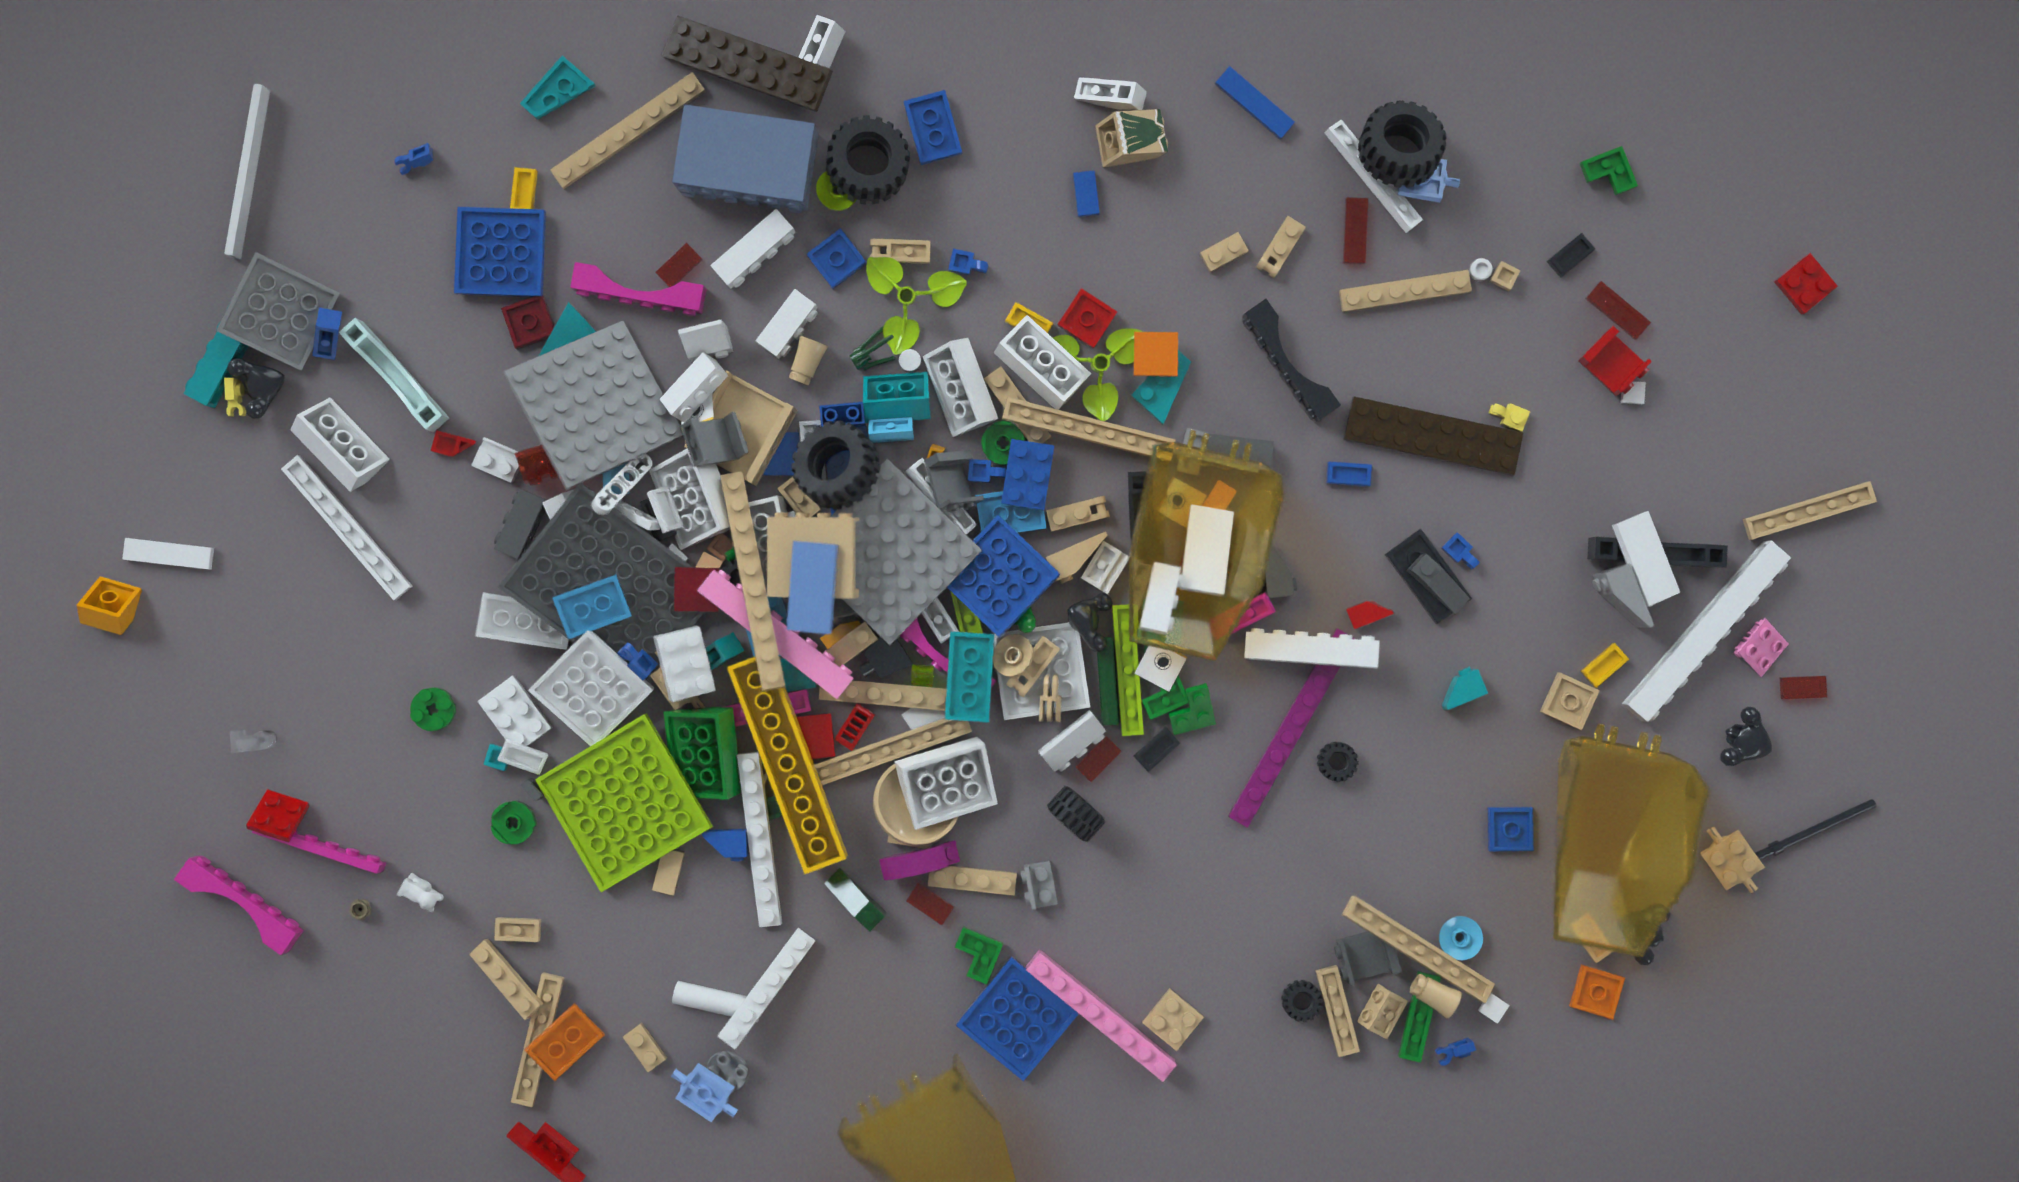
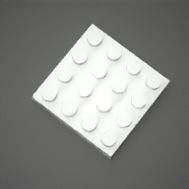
M1069 622L1035 627L1029 633H1024L1020 630L1008 631L1001 638L994 633V649L1001 639L1011 634H1019L1026 637L1033 648L1042 636L1060 648L1024 697L1018 694L1019 691L1015 688H1010L1006 685L1011 677L1004 676L997 671L1004 720L1039 715L1040 695H1043L1044 677L1047 674H1050V695H1052L1053 675H1057L1059 678L1058 695L1062 696L1061 712L1090 708L1080 634L1071 627ZM1023 675L1018 679L1024 685L1028 681ZM1045 701V714H1047V701ZM1054 701V713H1056V701Z
M588 630L528 691L587 744L592 746L617 727L653 691L654 687L645 679H640L627 667L628 663L593 631Z

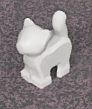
M411 873L403 881L397 893L398 896H404L413 902L419 903L422 909L430 912L434 911L436 902L442 901L444 898L442 894L432 889L429 882L419 878L414 873Z

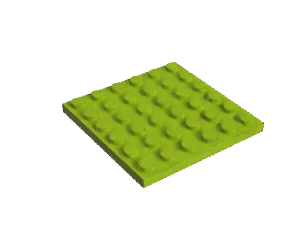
M647 713L535 779L600 892L605 891L713 827Z

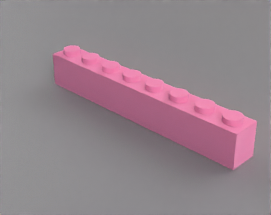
M713 570L697 591L750 631L742 585L739 583L736 586L729 581L731 577L724 571L720 570L717 572ZM773 610L771 618L778 654L838 699L853 680L851 676L852 671L843 664L840 667L833 662L835 658L827 651H824L822 654L816 649L818 644L809 637L804 640L798 635L801 631L787 630V626L781 622L783 617Z
M1039 949L1026 965V970L1162 1082L1176 1067L1177 1064L1173 1057L1042 950Z

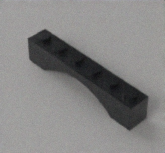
M1264 299L1244 313L1242 316L1244 318L1242 321L1249 332L1253 331L1256 336L1255 341L1261 349L1265 348L1269 354L1267 356L1272 366L1279 368L1281 379L1286 385L1290 384L1293 388V396L1299 403L1302 401L1306 407L1305 413L1311 420L1314 419L1317 423L1341 406L1329 387L1319 385L1307 379L1289 362L1279 339V316L1267 299Z
M1588 538L1587 560L1626 562L1617 538ZM1661 542L1669 565L1704 568L1727 567L1728 545Z

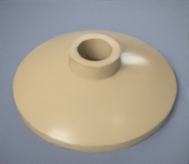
M1011 634L1001 639L993 652L995 669L1000 674L1008 677H1014L1023 673L1029 667L1033 658V647L1030 641L1019 634Z

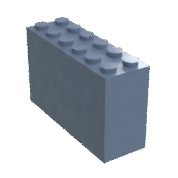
M684 105L672 183L682 193L681 195L686 197L701 195L704 199L715 201L716 198H722L725 202L737 204V201L746 202V205L753 207L763 204L767 205V208L780 210V207L789 208V211L801 213L802 210L807 211L819 137L815 123Z

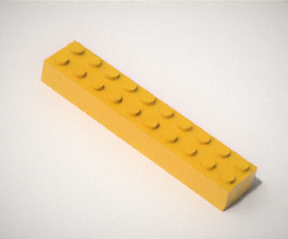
M756 656L727 667L804 874L845 860L848 856L786 688L781 687L762 691Z

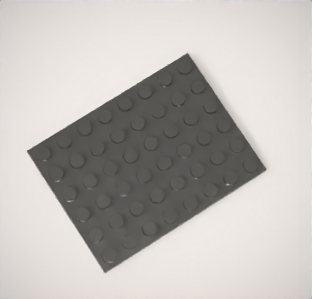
M579 483L498 588L568 638L553 597L617 575L632 616L593 630V632L616 653L627 642L637 652L643 649L658 663L652 671L654 672L659 668L660 662L655 653L657 650L653 636L693 627L704 613L701 611H674L675 567L692 566L616 508H613L606 515L596 513L592 508V501L597 494L583 483ZM603 500L600 505H606L607 501ZM582 635L576 636L569 640L575 643ZM649 675L647 678H645V680L648 682H650L652 679Z

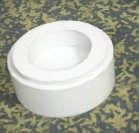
M1484 258L1475 260L1469 268L1470 276L1476 281L1486 280L1492 274V264Z
M908 349L901 353L899 363L903 370L913 372L920 367L921 358L918 352Z

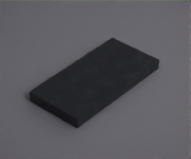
M1418 529L1384 555L1434 623L1439 624L1451 615L1452 612L1406 571L1421 554H1428L1446 571L1470 598L1467 602L1472 597L1424 532Z

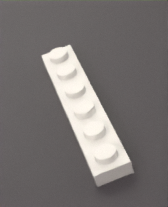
M1342 120L1324 132L1406 233L1423 220L1404 196L1397 195V187H1394L1393 184H1383L1382 180L1374 179L1371 176L1372 173L1365 170L1363 167L1364 163H1361L1359 159V140Z
M797 928L719 1033L718 1037L733 1049H737L816 942L813 938Z

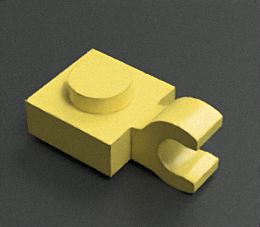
M224 378L225 400L228 401L227 415L234 417V410L238 408L239 415L245 416V407L240 403L245 393L242 381L235 378Z
M1495 403L1491 405L1488 413L1502 418L1501 425L1522 432L1530 411L1511 403L1506 408Z

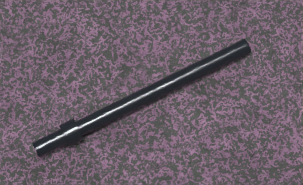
M1870 799L1784 840H1776L1769 843L1768 847L1755 852L1760 860L1770 855L1776 856L1784 852L1783 849L1875 808L1876 803L1873 799Z

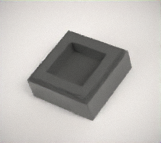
M527 779L521 784L534 801L544 797L534 779Z

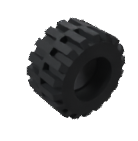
M1064 786L1047 805L1048 810L1067 829L1085 842H1089L1105 824L1102 815L1068 786Z

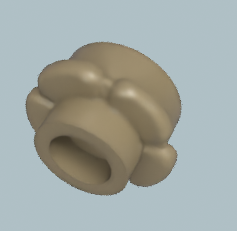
M366 899L354 900L349 909L350 915L357 920H364L366 916L371 914L370 903Z

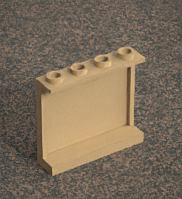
M726 370L728 377L716 388L714 394L712 393L714 419L711 420L722 419L731 412H736L749 453L739 460L716 463V465L731 473L742 472L744 480L757 486L798 410L794 406L773 397Z
M775 513V517H767V597H789L793 541L838 545L834 598H859V589H855V521H859V518H852V513H839V518L831 517V513H817V517H809V513H796V517H788V513Z

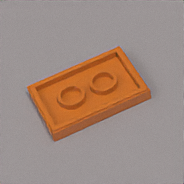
M574 1003L534 1039L524 1051L556 1081L605 1034Z

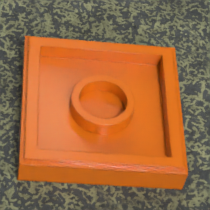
M1134 332V376L1177 377L1178 332Z
M1581 964L1569 1006L1613 1020L1625 977Z

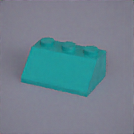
M928 372L863 376L865 422L869 423V420L906 417H912V420L931 419Z

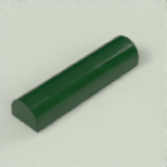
M1107 637L1105 638L1107 641L1106 648L1102 652H1097L1102 725H1118L1120 718L1114 638Z

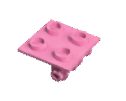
M1765 618L1755 622L1750 632L1746 633L1749 638L1744 636L1742 639L1745 642L1741 641L1735 646V651L1733 652L1736 657H1742L1760 677L1765 674L1789 645Z

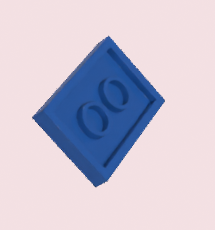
M945 90L903 101L921 165L962 154Z
M1011 439L1001 504L1044 511L1054 445Z

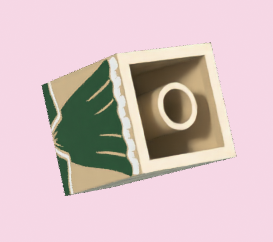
M1160 109L1117 111L1095 125L1103 167L1155 159L1168 152V141L1164 132V119L1161 116Z

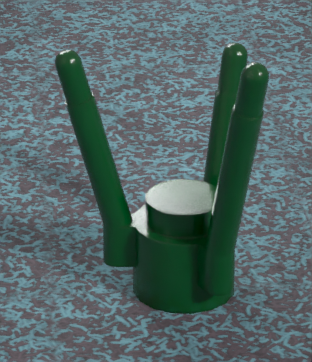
M883 326L849 355L857 370L862 367L864 370H867L870 367L895 360V356L868 362L872 360L869 355L871 352L894 338L891 334L866 350L865 347L883 331Z

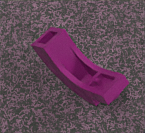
M953 840L917 851L887 856L879 859L883 879L894 880L949 867L948 865L960 862L956 841Z

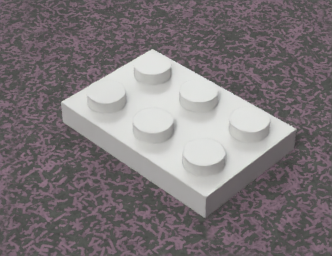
M512 675L478 701L505 740L508 739L529 746L553 728L515 675Z

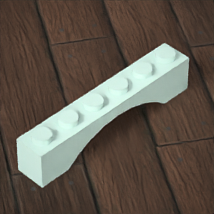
M354 318L339 332L351 347L392 387L411 414L426 430L435 432L449 419L447 414L363 321Z

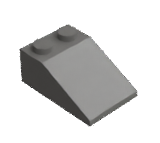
M1630 564L1616 565L1593 574L1594 580L1592 583L1595 590L1636 628L1654 626Z

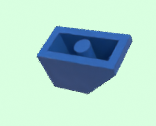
M319 307L315 327L313 356L335 360L342 318L341 311Z
M747 829L706 830L702 833V837L724 858H730L731 861H743L744 857L749 855Z

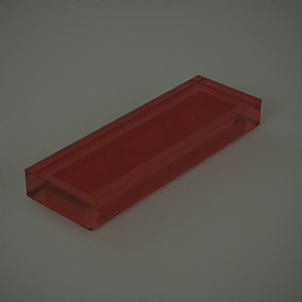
M1346 197L1343 263H1366L1368 198Z
M1602 281L1598 282L1585 298L1635 340L1651 323Z

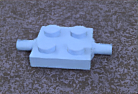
M1441 159L1437 169L1429 179H1426L1425 182L1419 185L1415 183L1413 187L1406 188L1405 185H1402L1401 188H1398L1397 195L1440 203L1445 186L1458 188L1460 179L1447 177V160Z
M698 1063L687 1076L677 1069L671 1075V1077L682 1083L675 1099L710 1122L722 1110L732 1116V1118L738 1111V1109L727 1103L734 1086Z

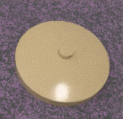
M895 764L883 773L876 785L873 796L875 816L882 829L898 842L913 846L934 843L943 838L958 819V817L951 818L915 830L899 783Z

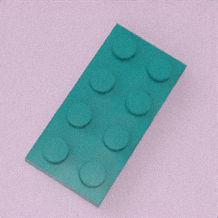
M950 631L945 720L989 722L994 634Z

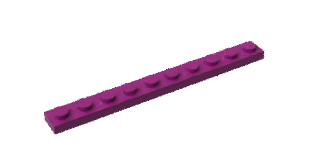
M1336 628L1331 638H1339L1340 634H1348ZM1315 664L1228 817L1248 828L1341 666Z

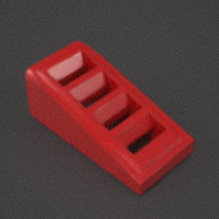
M856 703L834 740L853 751L876 714L861 704ZM859 712L867 717L866 722L855 714ZM852 719L862 724V728L851 723ZM849 726L857 731V736L846 730V728ZM844 733L854 739V741L850 743L841 736Z

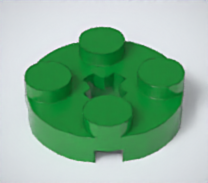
M999 421L992 424L984 432L981 441L982 450L987 459L993 463L1007 465L1010 444L1005 449H1001V446L997 445V441H1001V437H1005L1006 441H1009L1011 444V439L1023 441L1025 439L1023 433L1016 425L1008 421Z
M437 687L422 689L411 702L410 718L421 729L427 731L440 730L447 727L453 721L456 714V705L450 693L444 689ZM435 703L438 713L431 715L428 707Z
M517 800L499 805L491 817V831L497 840L505 844L513 845L526 841L531 837L537 825L532 809L527 804ZM510 817L513 819L517 818V828L514 826L509 827Z

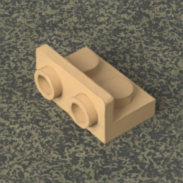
M1377 984L1358 1018V1023L1388 1039L1408 1000Z

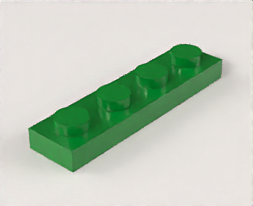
M1422 971L1417 972V975L1421 974L1440 983L1441 977ZM1414 995L1411 998L1398 1056L1421 1063L1433 1008L1417 999Z

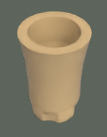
M800 335L789 378L809 385L811 377H814L828 346Z
M1421 974L1416 976L1410 987L1412 995L1438 1011L1446 1019L1450 1018L1455 1012L1462 996L1461 991L1449 988Z

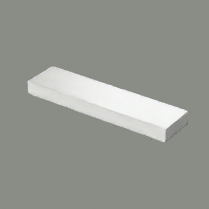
M125 538L122 559L212 570L214 548Z

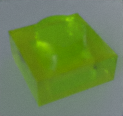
M912 664L911 686L933 688L934 666Z

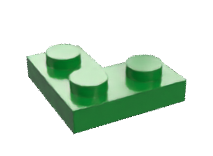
M1622 146L1579 163L1587 183L1608 176L1615 196L1638 186Z
M1177 676L1170 691L1159 687L1160 692L1141 700L1150 720L1188 704L1186 691L1179 676Z
M1206 683L1186 688L1189 707L1168 713L1174 735L1216 724Z
M963 926L955 948L974 955L966 976L987 985L1002 949L1003 942Z

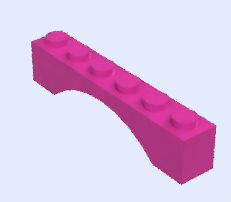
M578 262L574 264L570 286L571 289L576 291V295L582 297H589V294L598 295V299L605 301L615 298L619 299V303L632 305V302H637L644 308L653 309V306L662 307L661 310L672 313L676 309L683 311V314L688 316H696V313L702 314L707 291L704 285L684 281L662 290L636 291L613 282L597 266Z
M916 618L900 636L907 643L910 640L917 645L915 650L923 657L928 655L933 659L931 664L941 672L944 669L948 673L949 659L939 653L928 642L921 630L918 618ZM993 677L991 687L997 682Z
M194 856L188 858L174 878L176 882L190 892L216 893L235 901L255 921L262 942L279 955L288 953L304 931L299 927L298 922L290 918L287 919L281 915L282 912L278 908L264 903V899L261 896L247 891L243 883L230 879L226 871L213 867L210 864V860L206 857Z

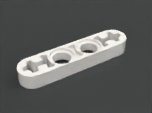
M644 454L629 461L593 499V510L600 515L609 513L652 467L651 458ZM643 462L644 465L637 470L635 467L638 463ZM624 473H630L634 481L626 480ZM611 486H617L621 490V494H614L611 491ZM606 497L610 499L606 505H600Z

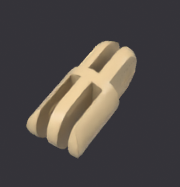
M1050 674L1044 677L1043 695H1040L1039 721L1041 722L1044 721L1045 701H1047V722L1053 721L1054 701H1056L1055 719L1056 722H1061L1062 696L1058 695L1059 678L1057 675H1053L1052 695H1050Z

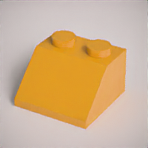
M100 576L77 604L80 623L122 635L134 619L142 589Z

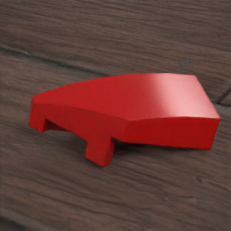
M436 430L431 451L453 457L476 444V440Z
M1365 601L1346 609L1354 629L1394 614L1392 609H1387L1374 601Z

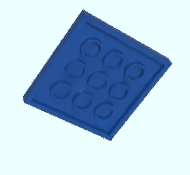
M457 207L454 293L457 295L542 297L546 211L543 209Z
M997 515L973 540L982 551L947 588L1001 638L1061 574Z
M1011 956L959 1019L956 1026L1024 1081L1079 1013L1031 975L1022 964Z

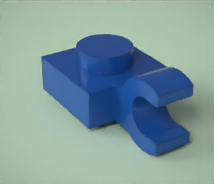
M429 143L409 150L407 155L398 156L394 159L395 165L405 164L404 167L400 168L401 175L410 172L411 166L413 168L423 167L433 161V150Z
M953 249L948 270L969 276L971 269L987 273L988 262L974 260L975 254L973 252Z
M971 459L969 460L968 481L990 483V476L1005 478L1007 469L991 467V460Z
M1458 532L1441 547L1452 560L1458 563L1462 559L1471 570L1480 563L1469 552L1473 546Z
M628 642L617 652L623 660L630 661L627 667L642 680L647 678L658 665L643 649L637 652Z
M1465 1038L1450 1043L1447 1047H1439L1435 1049V1053L1437 1055L1445 1053V1058L1438 1061L1440 1065L1445 1066L1450 1063L1453 1056L1458 1058L1468 1057L1476 1048L1470 1038Z

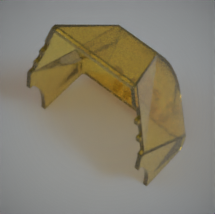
M1191 430L1187 445L1170 442L1153 445L1151 449L1129 554V641L1216 661L1228 642L1231 633L1237 628L1241 617L1248 610L1253 598L1261 589L1277 521L1284 500L1283 481L1281 474L1261 462L1249 459L1252 449L1251 443L1245 445L1243 458L1236 456L1239 448L1238 440H1233L1230 455L1206 449L1209 439L1208 433L1202 435L1200 448L1193 446L1196 431ZM1190 505L1233 511L1223 597L1181 590L1180 587H1176L1175 595L1179 597L1176 609L1172 608L1170 617H1174L1172 630H1167L1165 635L1139 630L1154 562L1180 567L1179 574L1182 573Z
M1598 723L1594 738L1579 736L1565 740L1559 757L1553 939L1642 957L1655 938V932L1661 923L1666 921L1668 912L1674 904L1678 903V897L1684 888L1688 887L1691 883L1697 865L1696 857L1699 835L1710 789L1694 765L1669 753L1659 751L1662 742L1661 735H1655L1651 743V749H1646L1648 733L1641 732L1637 747L1615 743L1619 731L1616 726L1611 727L1608 741L1602 740L1605 724Z
M958 1053L953 1055L952 1068L922 1084L916 1072L911 1073V1080L916 1086V1089L912 1091L909 1090L907 1083L903 1079L899 1080L898 1085L904 1095L884 1107L875 1094L870 1097L871 1103L876 1109L872 1114H870L864 1102L858 1103V1108L864 1118L850 1125L845 1116L841 1119L837 1131L847 1152L878 1182H1016L1001 1123L991 1105L988 1104L973 1081Z

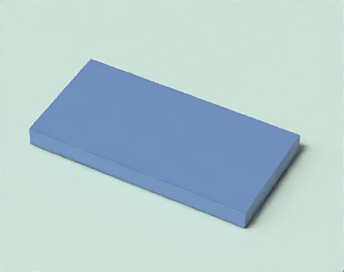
M793 541L787 630L832 634L838 554L837 544Z

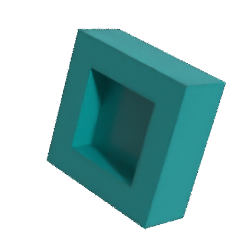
M492 743L489 744L483 765L506 771L508 764L498 761L503 747Z

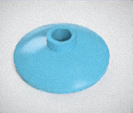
M1456 916L1447 920L1441 927L1439 943L1442 950L1456 960H1467L1474 957L1480 951L1483 944V933L1480 926L1471 918ZM1458 933H1462L1463 938L1460 941L1456 940V935Z

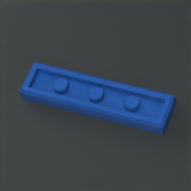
M1229 66L1215 82L1217 87L1278 139L1281 140L1294 125L1295 121L1232 67Z

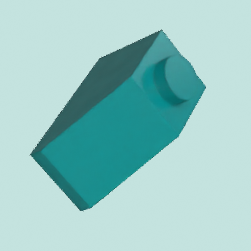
M734 632L714 641L705 648L711 671L744 651Z
M1463 668L1458 671L1459 675L1452 678L1442 703L1443 710H1450L1488 694L1478 669Z

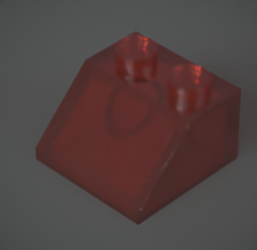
M542 445L515 452L524 484L529 483L530 486L542 483V479L551 477V479L559 478Z

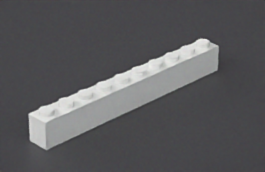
M1772 540L1763 541L1623 701L1622 705L1640 721H1653L1660 712L1658 710L1663 704L1666 705L1673 699V693L1676 689L1682 688L1687 683V677L1690 673L1697 671L1701 667L1703 658L1715 651L1717 642L1729 635L1731 632L1730 627L1743 619L1745 616L1744 611L1759 600L1760 597L1758 595L1773 584L1774 581L1772 579L1777 573H1782L1788 567L1787 562L1791 557Z

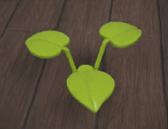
M869 257L867 259L866 271L873 289L881 294H888L895 287L898 290V299L903 304V318L893 316L886 321L883 327L884 338L891 334L894 336L887 344L895 355L910 349L918 340L920 333L919 324L913 319H907V307L916 301V296L932 294V300L935 304L941 307H949L959 300L967 285L966 280L960 275L949 271H939L928 278V286L931 289L929 291H914L907 286L901 288L897 283L903 278V268L897 260L889 257Z
M1126 328L1114 331L1105 342L1106 348L1111 353L1109 355L1097 354L1093 359L1076 357L1079 353V344L1073 337L1069 335L1053 337L1078 362H1089L1091 369L1098 373V385L1088 386L1083 393L1082 401L1086 410L1100 421H1106L1110 418L1118 403L1116 387L1112 383L1102 385L1103 372L1110 366L1109 359L1113 356L1120 364H1131L1134 362V332H1143L1141 330Z

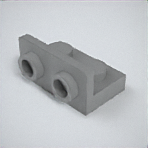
M1050 860L1024 865L1025 870L1021 871L1023 884L1028 886L1029 892L1025 893L1027 906L1031 905L1032 910H1036V908L1058 904Z

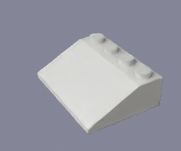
M687 448L649 469L656 489L668 486L684 526L677 529V535H674L680 550L730 530L720 473L716 464L694 467Z
M978 737L895 761L899 783L915 830L998 804L985 743Z

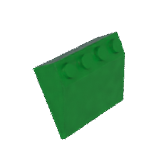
M707 707L663 712L668 750L696 798L728 800L742 793L733 708Z

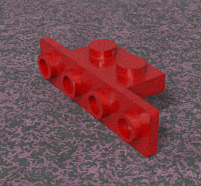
M517 1122L506 1135L508 1139L560 1181L582 1182L586 1177L584 1173L570 1163L579 1151V1148L545 1122L538 1132L534 1134L521 1122Z

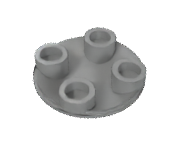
M730 1051L717 1052L711 1056L707 1063V1069L734 1086L731 1093L742 1088L748 1080V1066L736 1053Z

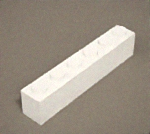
M1251 628V632H1246L1244 658L1247 660L1377 669L1379 641H1375V637L1361 636V640L1352 639V635L1340 634L1339 638H1330L1328 633H1317L1316 637L1308 636V632L1295 631V635H1288L1285 630H1273V633H1264V629Z

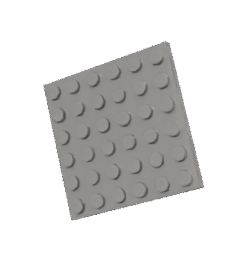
M620 321L504 371L506 380L566 490L684 436L676 417L672 416L660 401L663 393L624 321Z
M886 459L880 465V472L876 473L878 479L876 484H872L870 487L872 489L869 494L866 493L863 496V500L859 503L857 501L853 502L851 507L846 508L842 506V509H838L831 517L839 518V513H852V518H859V521H855V589H859V598L842 599L891 645L982 550L894 464Z

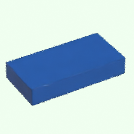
M1095 170L1073 173L1078 217L1099 215Z
M1329 461L1327 463L1326 484L1370 487L1372 464Z

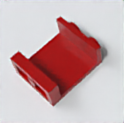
M1612 326L1578 361L1617 396L1622 392L1626 394L1634 386L1632 381L1636 377L1641 379L1650 370L1647 366L1652 361L1647 359L1644 362L1616 336L1620 331Z

